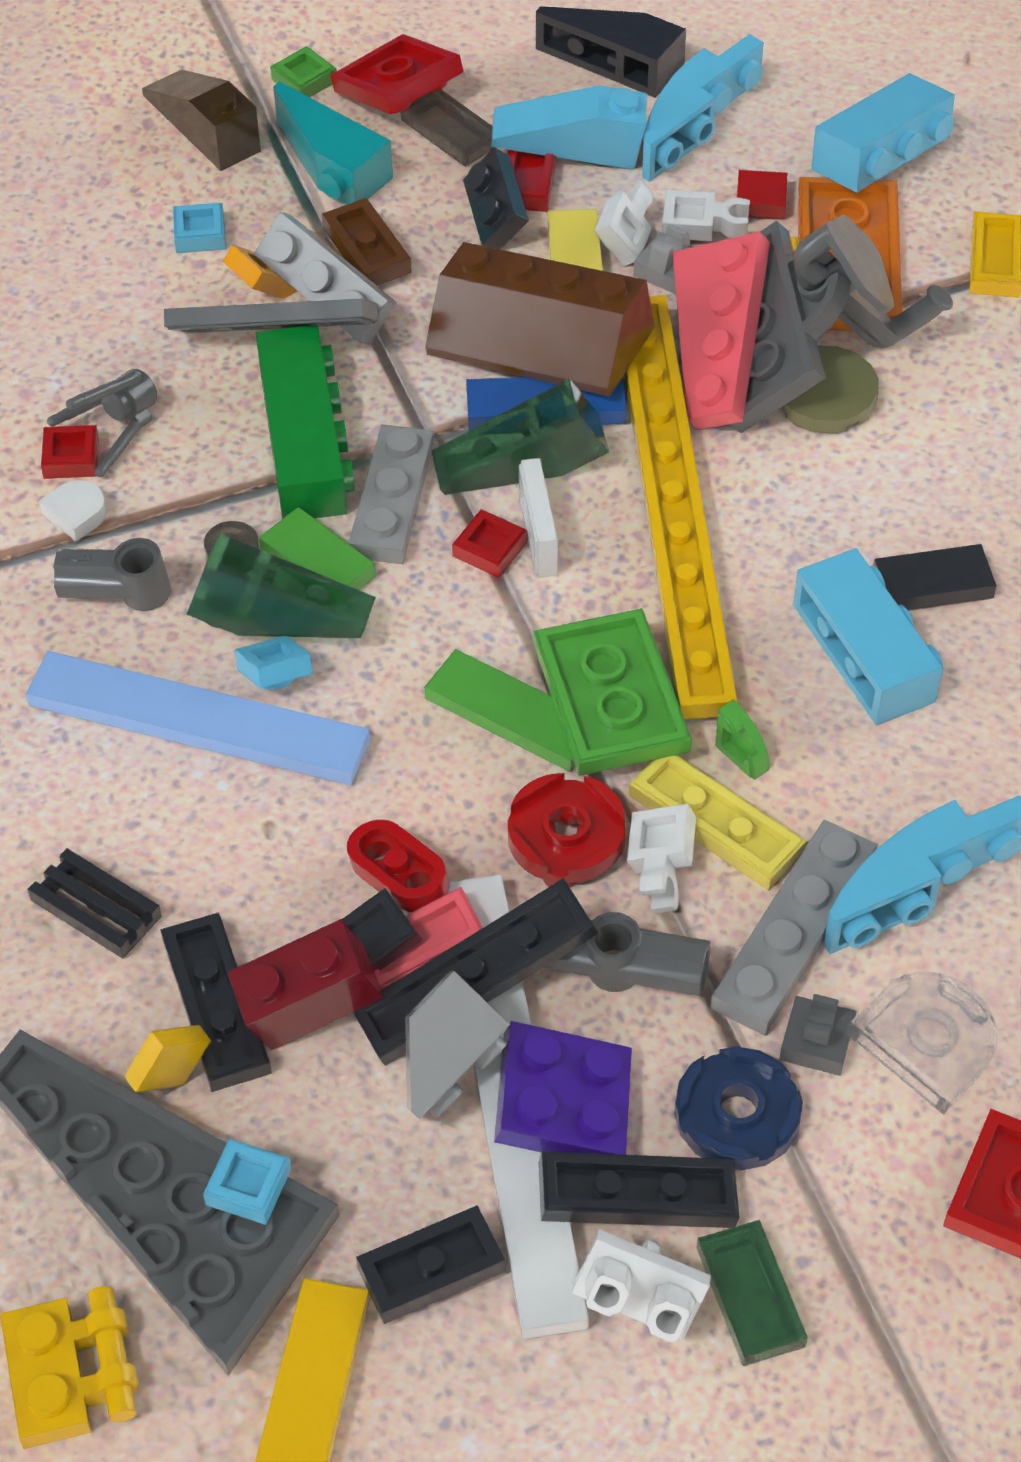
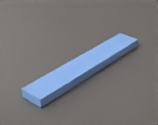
M47 651L26 692L28 706L350 786L354 782L370 743V729L52 651Z

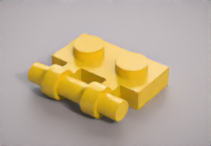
M100 1286L90 1290L87 1295L90 1314L86 1318L72 1321L67 1297L0 1313L18 1434L23 1449L92 1433L87 1408L90 1406L107 1403L109 1420L112 1422H125L136 1416L137 1412L133 1394L138 1390L139 1384L136 1368L133 1364L127 1363L123 1341V1338L128 1334L126 1314L123 1309L117 1307L115 1292L112 1287ZM97 1347L100 1369L93 1375L82 1377L78 1351Z

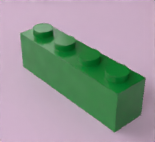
M318 325L256 332L259 367L282 519L298 507L314 519L347 515L345 492L355 491L351 459H340V453L348 452V443L344 420L334 421L333 414L342 413L338 382H327V377L335 376L332 346H321Z

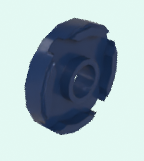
M734 1046L719 1049V1054L711 1055L705 1060L704 1055L691 1063L678 1083L674 1115L680 1136L696 1155L701 1158L734 1159L735 1169L746 1170L766 1166L787 1152L799 1133L803 1100L799 1088L797 1091L796 1084L790 1079L791 1073L782 1062L760 1050ZM739 1096L750 1100L755 1106L756 1111L748 1117L737 1118L727 1114L721 1104L729 1097Z

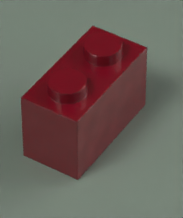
M342 919L227 972L246 1027L271 1050L277 1049L384 999L365 946Z

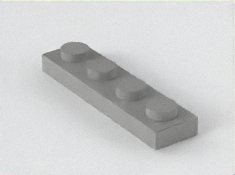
M824 819L713 993L710 1009L766 1036L825 939L829 911L838 895L856 870L877 849V843Z

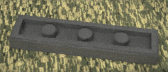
M363 298L164 309V327L168 328V330L184 334L285 329L309 325H318V327L369 325L378 322V303Z

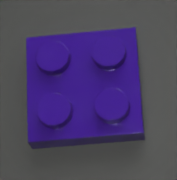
M510 1021V1025L507 1027L503 1037L507 1044L502 1049L494 1143L536 1152L626 1155L632 1048Z

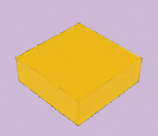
M200 1025L151 1031L124 1077L136 1093L182 1086L187 1081L211 1040Z

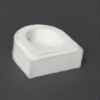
M84 480L67 482L39 501L41 514L76 542L97 528L104 521L107 513L102 490L96 484Z

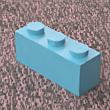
M908 73L815 127L811 170L857 193L950 137L954 125V117L952 115L955 94Z
M857 548L797 570L794 608L876 726L936 702L940 678L943 675V663L939 653L932 645H926L915 630L909 611L903 605H897L887 591L880 571L875 566H869Z

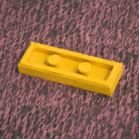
M303 1278L255 1462H330L370 1301L369 1290Z

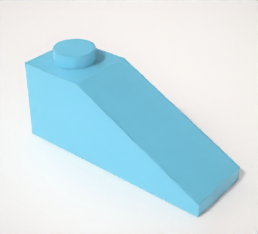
M598 85L497 106L493 113L491 147L545 156L548 153L553 154L557 158L634 170L646 128L647 93L632 91L627 88Z

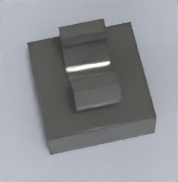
M814 994L813 999L795 996L779 1060L841 1076L857 1011L839 1007L838 999Z

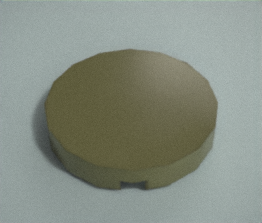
M817 345L826 379L781 408L786 411V418L790 422L809 431L819 433L847 431L848 425L854 424L859 421L860 425L871 416L877 406L879 378L872 365L857 353L838 346Z

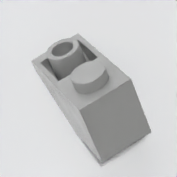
M449 971L405 1017L407 1108L419 1119L428 1111L435 1117H438L463 1091L456 1081L469 1067L474 1064L477 1068L483 1070L507 1044L500 1035L510 1024L455 971Z

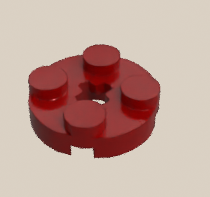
M565 773L548 774L525 785L514 797L511 804V813L507 820L509 849L514 859L524 870L535 877L543 879L547 886L550 887L563 878L570 888L576 883L594 879L609 870L623 854L625 849L624 807L614 791L603 782L588 776H584V782L578 780H565ZM562 821L565 825L569 826L576 822L580 826L577 828L576 834L564 836L556 833L555 823Z

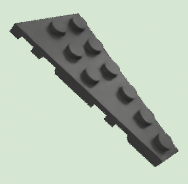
M21 1029L0 1053V1107L229 1376L338 1219V1204L287 1177L266 1225L207 1206L204 1202L203 1193L227 1144L226 1142Z

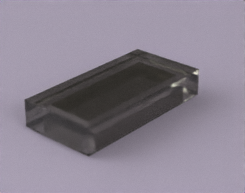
M442 89L425 94L411 102V106L401 112V120L464 167L483 157L494 148L491 147L492 125Z

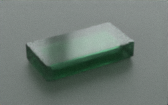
M760 1219L697 1238L696 1248L706 1274L711 1275V1287L742 1366L805 1348L808 1339Z

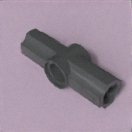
M608 912L591 920L598 932L596 936L544 967L590 976L591 981L598 988L608 992H621L630 989L633 985H640L700 996L707 977L711 943L708 940L641 929L630 916L620 912ZM611 950H620V951H623L622 953H619V954H607V953H605V952H608V951H611Z

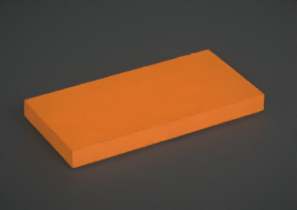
M799 177L798 244L827 222L842 215L847 216L868 235L883 260L894 299V308L886 314L891 319L902 312L898 181L877 180L856 193L829 178ZM839 318L829 329L853 331Z

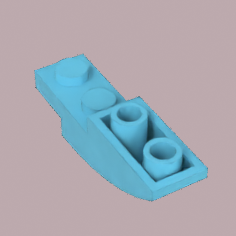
M748 34L719 56L703 48L672 76L654 103L646 124L642 178L650 182L666 169L674 167L682 157L698 145H703L710 139L715 129V113L723 111L730 102L746 90L753 89L761 80L763 74V41Z
M1020 795L970 817L965 814L957 801L953 800L926 813L902 828L878 847L852 875L829 911L824 939V947L829 955L848 946L851 948L862 947L873 941L880 932L901 923L912 925L921 921L935 908L941 882L952 884L966 876L973 868L992 860L1002 862L1017 854L1021 850Z

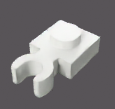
M666 189L662 233L666 234V227L672 224L688 231L689 240L712 241V231L721 232L730 238L747 235L750 201L743 198H732L721 203L715 202V192Z

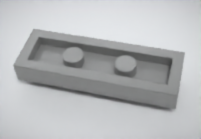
M283 212L278 214L254 252L256 257L309 301L363 298L378 303V322H375V324L340 326L359 343H371L397 303L290 214Z
M381 424L348 543L371 561L402 565L404 563L434 447L433 430Z

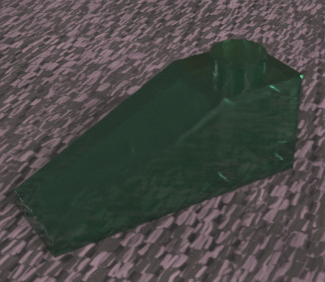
M569 378L431 450L439 488L444 495L519 483V464H521V460L540 458L544 479L564 476L609 453L599 413Z
M219 533L186 615L238 636L361 638L376 597Z

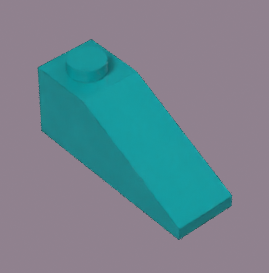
M280 81L273 86L277 125L320 191L330 198L337 199L347 205L366 197L369 199L393 179L391 140Z

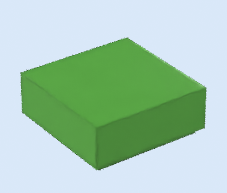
M308 46L270 66L271 79L275 83L280 81L308 97L332 85L330 75L337 71L336 67Z

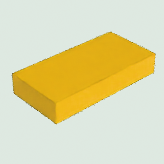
M974 211L971 232L969 293L1020 298L1021 215Z

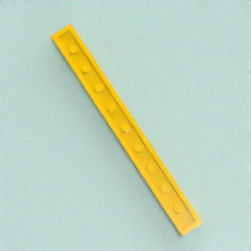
M666 295L650 296L655 328L624 375L674 692L684 720L718 717V710L733 699L737 702L667 297Z

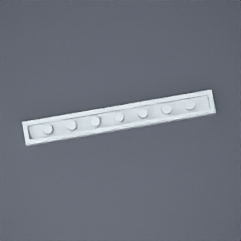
M502 874L450 882L448 893L462 887L483 928L509 912ZM523 981L488 1002L508 1023L515 1021L531 1025ZM505 1029L504 1032L500 1035L502 1038L504 1037V1033H505L506 1029ZM501 1051L483 1070H480L474 1064L473 1066L522 1340L589 1329V1317L585 1299L572 1294L573 1282L579 1272V1266L570 1222L541 1221L538 1168L541 1152L494 1143L502 1059Z

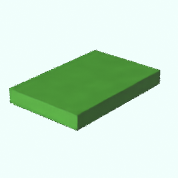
M642 608L533 631V645L578 776L691 752L692 738Z

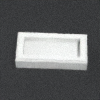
M540 458L521 460V464H519V500L525 528L528 530V542L535 574H538V578L557 576L558 539Z

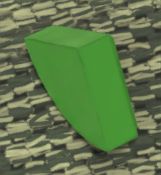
M734 699L718 710L715 746L745 774L756 780L770 768L768 752L751 718Z

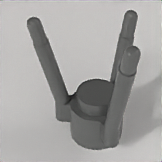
M131 369L111 382L68 399L66 401L67 408L48 417L47 424L49 426H56L101 404L111 418L115 420H129L128 426L95 469V475L103 477L139 429L152 421L153 417L148 408L155 404L157 390L153 381L145 372L139 369Z

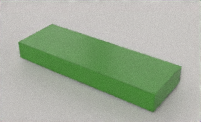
M457 649L451 653L424 686L426 700L569 772L575 767L550 695Z

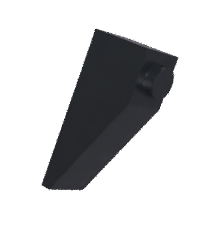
M540 6L536 10L537 50L637 91L647 93V95L654 98L661 93L672 76L684 65L686 28L648 13Z

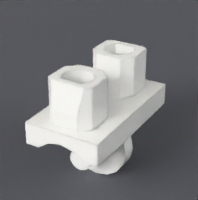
M598 1229L586 1260L573 1282L572 1294L586 1299L587 1308L609 1317L613 1314L621 1313L647 1324L652 1335L673 1343L679 1338L684 1339L710 1287L711 1275L659 1254L661 1245L652 1240L646 1239L641 1247Z

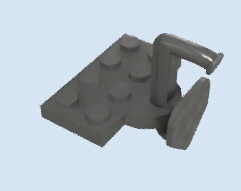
M842 215L827 222L805 237L798 244L795 252L789 231L776 220L760 231L769 240L770 248L743 422L729 425L742 433L826 379L816 340L833 326L837 318L869 345L877 348L889 347L929 323L944 310H950L953 306L950 294L938 285H930L927 289V295L891 319L886 313L894 308V299L883 260L872 240L852 220Z

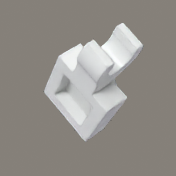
M642 179L636 182L634 190L629 195L620 188L612 197L607 199L594 231L601 239L603 245L615 255L623 266L634 263L643 252L652 226L644 218V214L653 200V193Z
M689 804L632 812L627 861L635 874L641 873L640 892L642 896L652 894L651 910L653 913L677 910L679 892L675 868L692 866L696 816Z

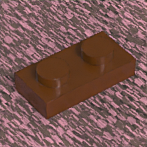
M367 197L322 213L323 229L341 255L375 285L378 286L412 273L410 256Z

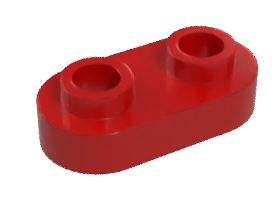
M383 819L372 820L357 827L349 836L347 853L354 872L378 892L386 888L400 909L414 912L448 894L450 882L441 857L398 824ZM380 856H384L383 859L375 860L376 858H378V857H380Z

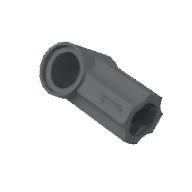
M129 539L122 542L115 550L62 549L56 552L53 568L54 588L58 598L123 599L125 604L133 610L149 611L164 604L171 593V585L161 550L150 539Z

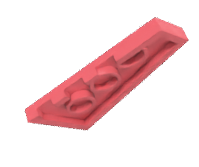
M761 232L673 252L685 405L688 422L697 430L743 422L770 248L769 240Z

